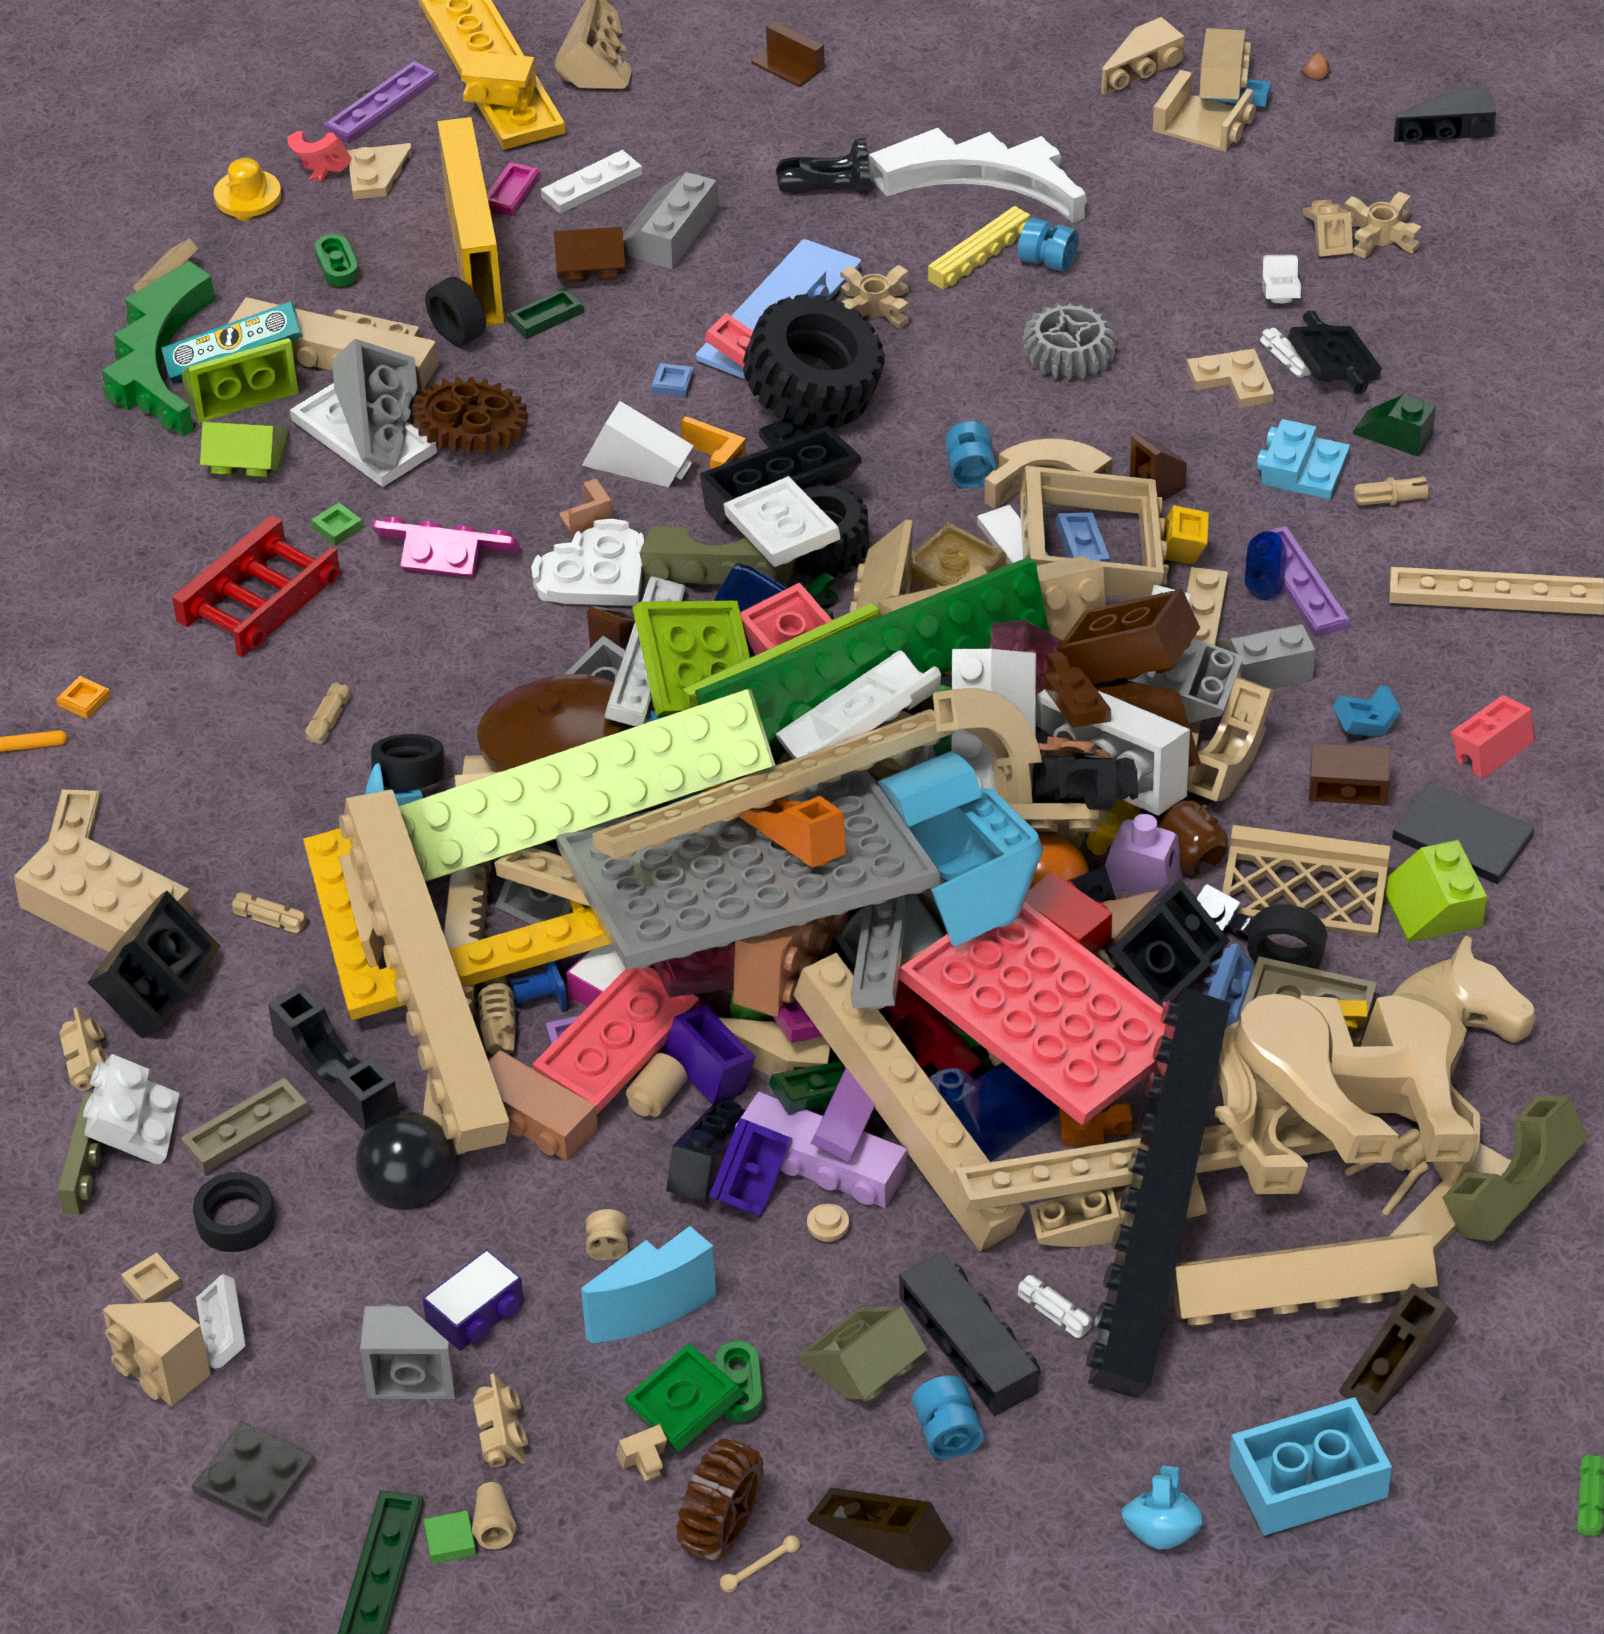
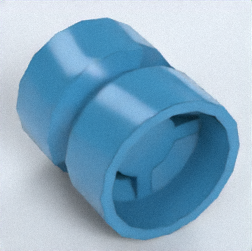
M1031 217L1025 223L1019 238L1018 258L1036 265L1044 261L1047 268L1066 272L1077 253L1079 243L1078 230L1059 224L1052 228L1050 222Z
M974 421L959 423L948 431L945 436V446L949 459L950 476L954 484L960 488L984 487L985 478L993 470H997L990 431L983 424Z
M956 1376L936 1377L923 1383L916 1389L912 1396V1404L918 1421L923 1427V1435L929 1452L933 1457L945 1460L972 1453L981 1445L984 1440V1432L978 1415L973 1409V1402L967 1385L962 1378Z

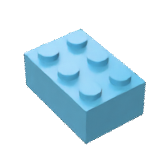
M1355 1397L1231 1435L1229 1467L1264 1536L1388 1498L1392 1466Z

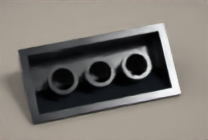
M829 426L699 473L705 510L720 525L732 524L725 514L723 503L788 476L800 489L807 485L810 487H815L816 484H824V486L836 485L837 482L852 476L862 463L861 456Z

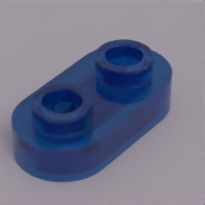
M1273 531L1257 534L1250 540L1247 547L1245 585L1251 595L1260 600H1269L1277 596L1282 591L1285 583L1287 548L1279 534Z

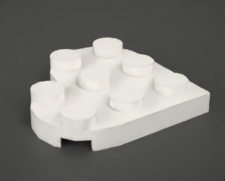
M602 519L594 521V527L585 530L582 534L580 531H577L571 543L553 545L554 551L545 554L542 558L537 555L531 566L533 587L538 592V597L543 601L563 604L635 606L639 603L643 567L639 554L644 543L643 534H638L630 529L629 522Z

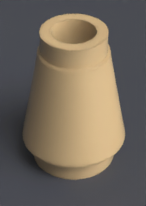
M488 1482L482 1484L477 1489L472 1534L482 1547L491 1550L501 1549L512 1541L517 1527L503 1487L498 1483Z

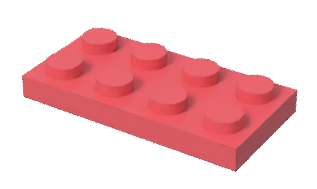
M651 967L625 969L532 1064V1067L542 1075L596 1105L598 1115L666 1044L674 1017L699 1008L700 999Z

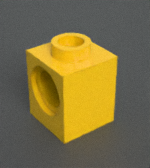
M1173 505L1164 520V534L1161 540L1167 543L1165 560L1195 564L1207 545L1209 512Z

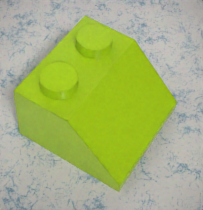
M203 422L200 465L211 467L212 474L232 475L233 468L246 469V476L267 477L268 470L278 471L289 430L275 426Z
M1459 840L1420 848L1386 878L1384 895L1408 943L1483 926L1487 895Z

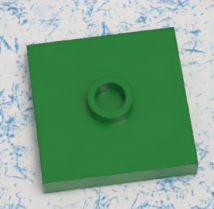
M688 1343L623 1400L650 1428L660 1424L667 1439L666 1443L678 1453L742 1398L744 1394L735 1382Z

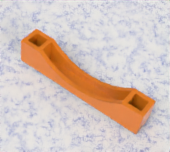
M738 778V779H735V780H732V781H729V782H726V783H723V784H720V785H717V786H714V787H711V788H708V789H705V790H702V791H703V792H706V791L712 790V789H714V788L720 787V786H722V785H725V784L731 783V782H733V781L739 780V779H741V778ZM821 796L806 802H797L781 797L775 799L774 803L768 807L751 808L740 812L739 817L812 868L826 865L830 860L846 854L843 811Z

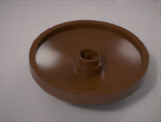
M564 674L526 683L503 695L482 716L477 729V738L486 763L494 770L503 772L631 729V725L604 718L614 687L613 682L586 674Z

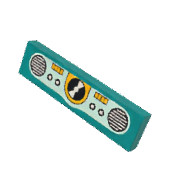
M290 301L162 347L161 349L169 379L175 382L183 380L182 372L187 367L289 338L294 340L303 337L295 306Z

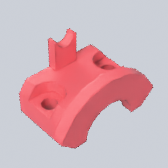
M297 131L287 137L290 149L301 158L304 168L314 170L309 181L317 179L322 184L328 171L341 172L352 159L341 139L336 137L334 133L328 132L325 137L314 143H309L303 131Z

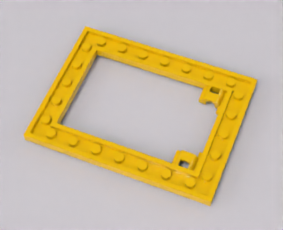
M340 828L304 838L307 856L351 1021L406 1005L405 1002L400 1003L395 990V979L397 976L394 968L388 969L386 967L380 969L379 965L369 968L360 941L339 856L350 853L352 845L349 838L344 839L342 837ZM569 899L573 913L449 949L461 985L464 987L611 944L591 906Z

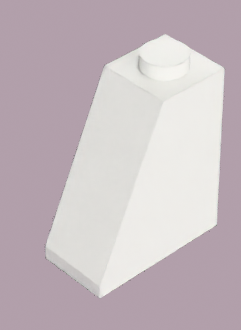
M619 401L582 466L669 487L675 477L682 480L689 469L692 461L688 460L687 456L694 445Z

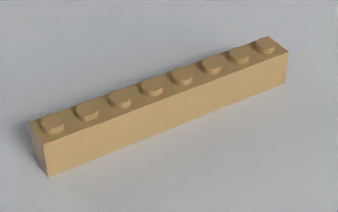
M835 953L803 968L793 994L844 1066L873 1101L875 1109L902 1146L907 1148L909 1156L978 1251L981 1252L1014 1234L1025 1212L1020 1203L966 1211L952 1181L954 1170L960 1167L990 1163V1161L880 1011L866 1007L853 1008L851 989L854 976L838 954Z

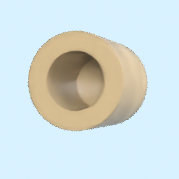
M658 1053L654 1055L626 1090V1096L631 1109L641 1116H659L687 1081V1073L684 1067L667 1054Z

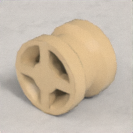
M602 1209L588 1216L586 1232L589 1236L586 1240V1252L591 1258L595 1260H616L623 1258L627 1254L628 1239L625 1235L628 1231V1219L623 1213L612 1209Z

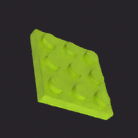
M737 601L639 602L632 607L656 716H669L683 711L682 689L750 658Z

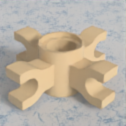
M1399 191L1390 203L1377 202L1370 207H1367L1360 199L1353 196L1345 202L1344 208L1351 212L1352 227H1361L1355 233V239L1360 242L1354 248L1353 254L1365 259L1372 252L1375 245L1386 246L1393 242L1397 243L1403 250L1413 254L1420 247V241L1414 240V238L1421 232L1422 226L1415 223H1403L1409 217V211L1404 208L1410 202L1411 196Z
M898 265L886 277L880 274H869L862 277L858 270L848 266L840 271V277L847 281V283L841 286V292L846 296H853L854 298L842 301L845 303L844 307L849 310L854 308L861 313V319L864 316L874 319L885 316L894 327L902 328L909 323V318L902 314L903 311L909 308V303L902 298H895V296H902L909 291V286L901 282L909 276V271Z

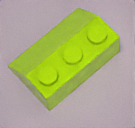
M289 338L187 367L182 372L185 397L198 423L299 394L292 343Z

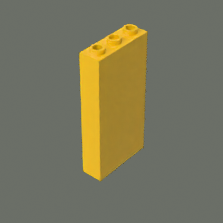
M472 118L438 121L445 197L460 279L473 290L479 299L485 314L486 326L503 324L496 241Z

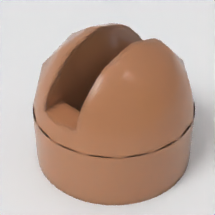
M1317 51L1301 72L1311 79L1321 80L1328 74L1330 63L1323 54Z

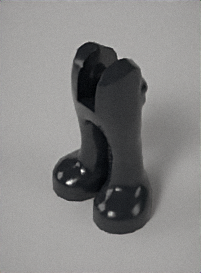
M866 138L855 139L850 153L846 156L838 158L791 157L780 160L777 163L776 169L777 184L780 191L791 192L793 195L810 190L847 189L859 193L871 192Z

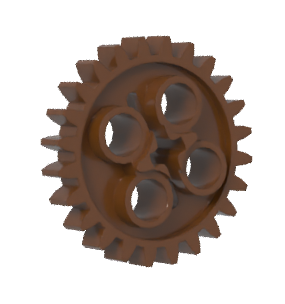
M456 377L455 383L442 379V386L431 383L430 390L421 389V395L415 396L412 412L413 427L419 428V436H427L428 443L438 441L439 449L451 446L452 453H456L459 449H465L467 455H470L472 450H478L481 455H485L486 449L498 453L499 446L509 449L511 448V442L519 443L520 436H525L528 421L527 405L521 403V396H512L513 389L502 391L501 383L490 386L488 385V379H484L481 383H476L474 377H470L468 382H463L459 377Z

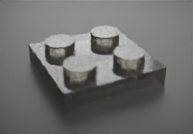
M241 1420L192 1484L193 1493L268 1528L316 1464L315 1454Z

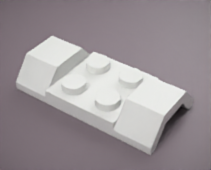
M899 650L777 732V739L792 759H796L867 733L884 721H890L899 716L903 708L910 710L931 696L933 692L940 690L941 673L935 666L925 673L919 672L905 653Z

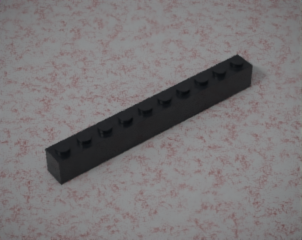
M1185 987L1173 1000H1167L1161 1014V1023L1166 1025L1164 1034L1158 1038L1153 1051V1060L1158 1062L1156 1071L1150 1075L1145 1088V1097L1150 1099L1148 1108L1142 1112L1137 1125L1136 1133L1142 1135L1139 1148L1136 1147L1129 1161L1128 1171L1133 1173L1131 1186L1128 1185L1120 1202V1210L1125 1211L1123 1223L1117 1226L1112 1239V1248L1117 1251L1114 1263L1111 1262L1104 1276L1103 1287L1108 1288L1106 1301L1100 1304L1095 1317V1327L1100 1328L1097 1342L1093 1341L1086 1358V1366L1091 1367L1089 1384L1136 1398L1146 1391L1152 1382L1231 1003Z

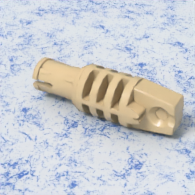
M507 975L484 981L483 988L478 995L480 1031L483 1035L485 1050L494 1055L499 1050L508 1055L514 1052L516 1033L515 998L513 991L507 984Z

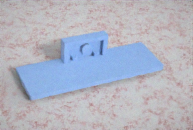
M803 239L734 312L732 317L754 331L759 317L763 315L764 310L774 303L777 304L778 300L789 296L794 299L796 295L808 294L810 298H814L816 295L826 296V300L830 301L841 289V286L847 282L840 277V271L848 266L858 270L861 267V259ZM706 342L696 353L697 361L745 379L743 367Z

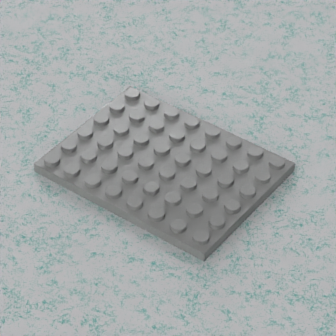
M853 770L841 775L838 781L818 783L808 787V790L800 795L783 796L788 800L806 802L821 796L843 811L846 854L830 860L829 863L823 866L810 867L740 817L729 821L713 822L705 825V829L701 832L681 834L671 838V841L666 845L646 847L636 851L633 857L624 860L613 859L595 849L592 833L652 811L556 836L559 852L626 970L646 968L653 963L675 957H687L693 952L712 947H724L734 941L752 936H764L771 931L789 926L805 925L811 920L830 915H842L852 909L870 904H882L889 899L907 894H919L926 889L941 885L939 870L868 770Z

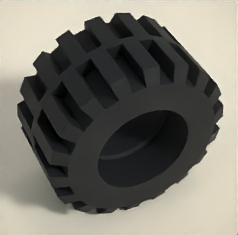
M816 484L815 487H810L809 485L801 487V490L838 526L840 540L830 543L822 549L797 557L793 570L798 567L799 574L804 576L811 572L813 573V578H817L823 572L832 577H837L838 571H842L843 574L851 572V565L858 567L862 563V558H866L869 548L868 509L866 504H863V499L859 495H853L852 490L848 488L840 489L839 485L824 486V484Z

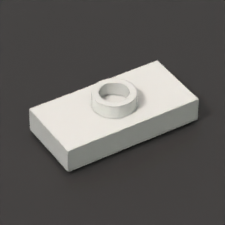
M224 1274L219 1276L196 1297L209 1367L214 1369L223 1367L245 1347L234 1278Z

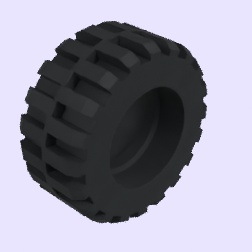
M808 294L796 295L794 299L789 296L778 300L777 304L774 303L767 307L756 323L743 359L745 364L743 367L744 377L746 381H749L748 387L752 394L759 396V403L766 410L768 408L772 409L774 416L781 420L786 418L793 421L792 424L795 426L809 425L811 429L818 430L824 428V426H829L831 429L843 425V422L848 424L864 413L882 375L885 354L878 334L874 335V327L868 320L864 322L861 319V313L854 308L849 310L844 307L845 303L835 300V302L826 300V296L821 295L810 298ZM794 353L817 357L830 365L834 370H822L812 367L797 358Z

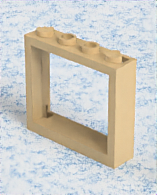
M1025 466L1020 490L1023 559L1028 557L1035 560L1036 566L1070 559L1045 555L1042 503L1137 513L1139 515L1143 566L1093 561L1104 568L1105 596L1138 599L1151 596L1154 584L1162 587L1167 586L1169 566L1163 564L1166 558L1167 543L1166 541H1161L1165 522L1164 518H1159L1162 509V497H1157L1156 481L1154 479Z

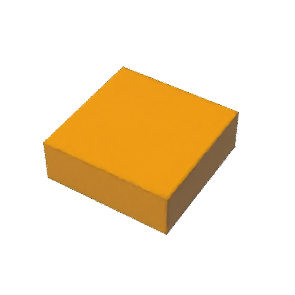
M79 676L56 699L59 707L89 719L111 697L110 689Z

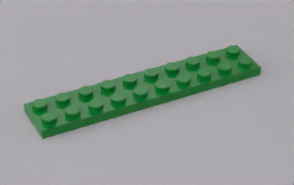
M1028 557L697 689L695 693L698 706L746 689H751L770 745L778 742L777 732L899 650L905 653L919 672L925 673L935 666L942 675L952 670V649L1003 650L1049 630L1036 561Z

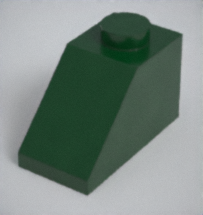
M1402 394L1367 410L1353 430V435L1418 457L1433 436L1436 405Z

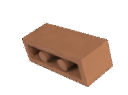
M501 1050L488 1061L509 1119L508 1131L514 1136L520 1137L523 1135L534 1141L543 1153L550 1156L556 1154L568 1161L598 1130L596 1105Z

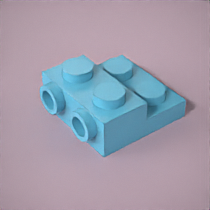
M1281 419L1278 428L1270 427L1266 447L1269 450L1261 449L1256 469L1262 471L1261 484L1331 500L1350 454V445L1317 438L1316 426Z

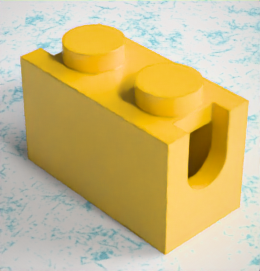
M470 51L461 73V80L467 82L463 93V100L527 108L537 84L534 57Z

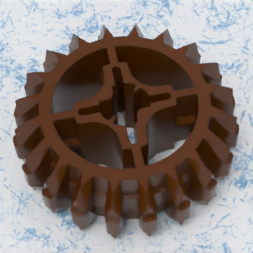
M720 1439L709 1447L708 1453L702 1456L701 1463L694 1469V1475L691 1481L688 1482V1489L682 1498V1508L678 1512L680 1519L676 1525L678 1542L681 1544V1548L690 1551V1554L701 1559L706 1558L712 1561H720L725 1557L728 1549H732L749 1518L752 1516L753 1508L758 1502L757 1496L762 1487L760 1481L764 1472L762 1468L763 1459L760 1457L759 1451L750 1448V1445L740 1441Z

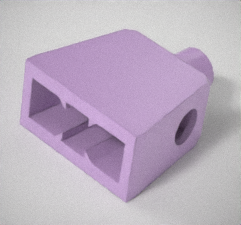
M1140 814L1134 820L1127 819L1122 822L1112 842L1105 864L1112 887L1142 894L1161 890L1166 884L1183 879L1184 875L1180 868L1178 836L1174 832L1158 828L1156 819L1149 814Z

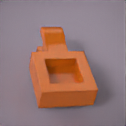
M1117 1104L1110 1107L1106 1112H1099L1083 1126L1059 1107L1063 1147L1104 1144V1135L1132 1134L1130 1104Z

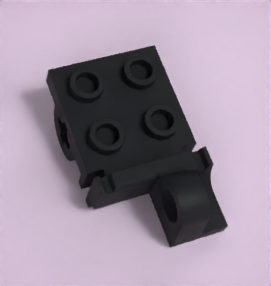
M1041 756L1042 762L1035 763L1033 767V803H1085L1089 810H1111L1116 799H1126L1128 796L1131 800L1138 798V777L1134 766V759L1117 760L1115 758L1080 757L1077 759L1076 757Z

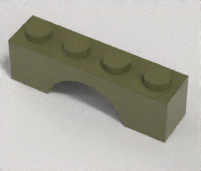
M651 526L639 552L646 582H649L650 577L654 576L675 583L762 585L772 582L786 586L797 561V558L789 563L774 567L747 537L725 545H705L694 541L688 535L686 527Z
M1537 1095L1514 1120L1516 1131L1515 1151L1505 1172L1501 1176L1490 1173L1465 1172L1442 1197L1463 1238L1494 1241L1505 1232V1228L1520 1212L1529 1206V1202L1536 1194L1552 1181L1553 1176L1559 1169L1576 1155V1151L1589 1138L1569 1097Z

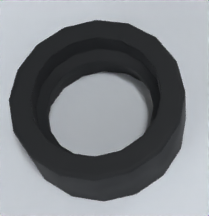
M449 277L432 286L426 292L425 304L429 318L437 332L456 347H462L485 332L486 319L481 303L473 290L458 277Z
M400 734L389 736L373 744L371 748V770H373L375 764H380L384 787L393 789L424 788L436 784L443 779L445 773L444 746L440 740L427 735Z
M1276 904L1263 908L1254 916L1247 949L1249 957L1255 964L1259 956L1317 969L1320 967L1328 935L1324 923L1317 915L1307 909L1291 904ZM1286 934L1300 939L1307 946L1289 948L1276 944L1267 936Z
M228 1172L218 1175L202 1185L194 1197L193 1214L199 1236L209 1247L222 1252H242L254 1248L268 1238L275 1226L276 1213L272 1194L268 1185L257 1176L245 1172ZM232 1198H246L255 1201L259 1206L256 1215L241 1224L222 1225L210 1219V1213L214 1207Z

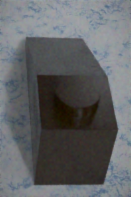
M1412 1283L1341 1386L1339 1392L1349 1399L1355 1397L1361 1407L1376 1415L1433 1356L1458 1317L1446 1304Z
M830 1487L807 1519L810 1524L896 1568L927 1573L932 1571L953 1541L934 1506L928 1501Z

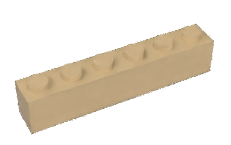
M246 297L228 324L279 305ZM296 309L303 337L291 340L294 362L301 363L306 367L314 366L333 371L332 360L354 339L414 357L417 391L425 388L439 366L437 345L434 340Z
M1425 1232L1176 1263L1172 1290L1176 1316L1181 1319L1187 1318L1188 1325L1213 1323V1315L1230 1313L1231 1320L1256 1317V1309L1273 1307V1314L1298 1312V1304L1315 1302L1316 1309L1342 1306L1341 1298L1356 1296L1358 1297V1303H1372L1383 1301V1293L1400 1291V1297L1402 1298L1412 1283L1426 1291V1287L1438 1286L1432 1236Z

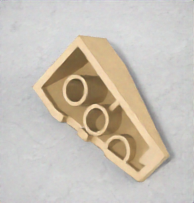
M606 0L585 1L557 54L554 66L558 74L566 82H572L578 88L624 89L629 85L631 67L626 61L622 64L620 56L625 55L627 50L626 46L621 44L618 36L622 34L618 12Z

